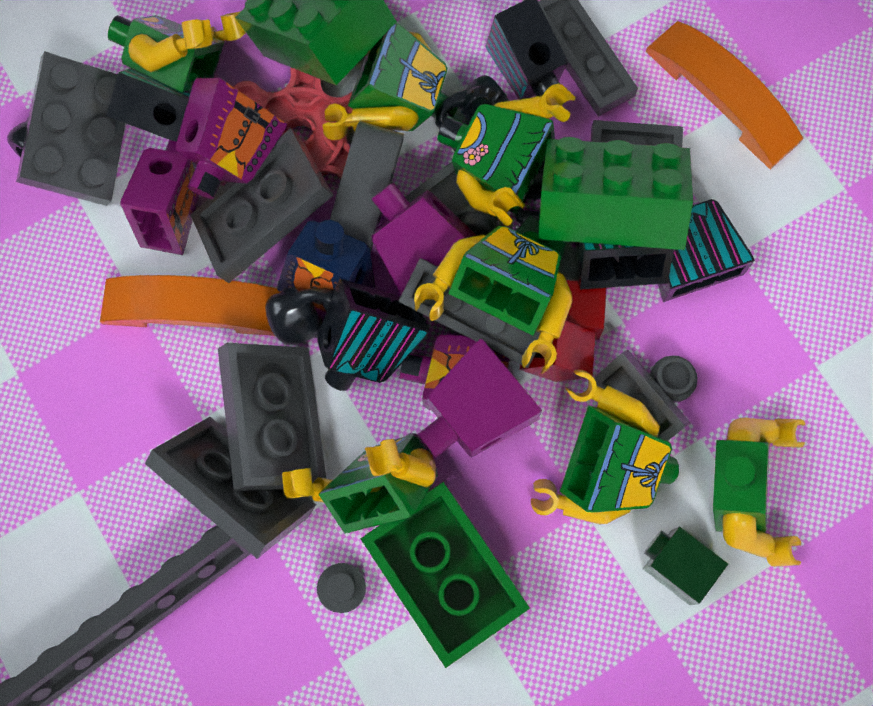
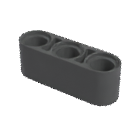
M359 121L352 139L330 220L341 224L344 234L366 243L371 253L373 247L371 235L379 226L382 216L381 211L371 198L392 182L404 134Z

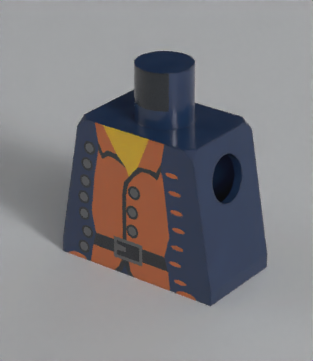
M313 220L306 223L286 255L277 285V290L280 292L285 287H294L298 291L309 288H329L335 290L341 278L375 289L370 248L366 243L344 234L341 224L333 220H324L320 223ZM313 301L314 307L326 312L321 301Z

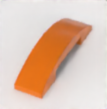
M677 21L646 48V53L675 80L683 75L742 131L739 141L770 170L804 139L790 115L761 80L733 54L699 30Z
M136 275L107 278L100 323L102 325L147 327L148 323L230 328L239 334L275 336L266 317L265 304L270 296L278 294L280 291L274 287L240 281L228 283L223 279L193 276Z

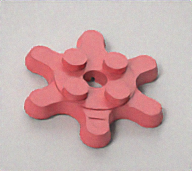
M290 68V82L281 91L267 92L251 81H242L233 86L287 123L282 135L290 128L293 129L297 126L308 127L312 134L304 143L322 176L331 173L337 175L340 179L342 178L350 150L347 135L339 140H330L324 136L322 125L329 122L326 121L324 112L330 104H339L345 108L347 113H352L353 109L348 106L352 92L343 97L329 96L322 90L321 79L294 68Z

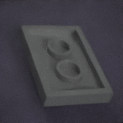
M44 51L40 59L16 179L17 183L105 206L112 201L125 123L106 116L118 74Z
M290 128L279 138L249 183H226L216 192L213 199H208L191 214V218L216 275L230 283L334 195L302 138Z
M226 343L219 347L218 357L234 491L284 489L282 472L311 468L312 483L318 477L326 478L309 348Z
M211 417L206 418L152 449L145 462V465L161 477L165 483L180 493L203 515L213 521L256 559L305 521L317 505L308 497L287 498L284 494V489L234 491L227 430Z

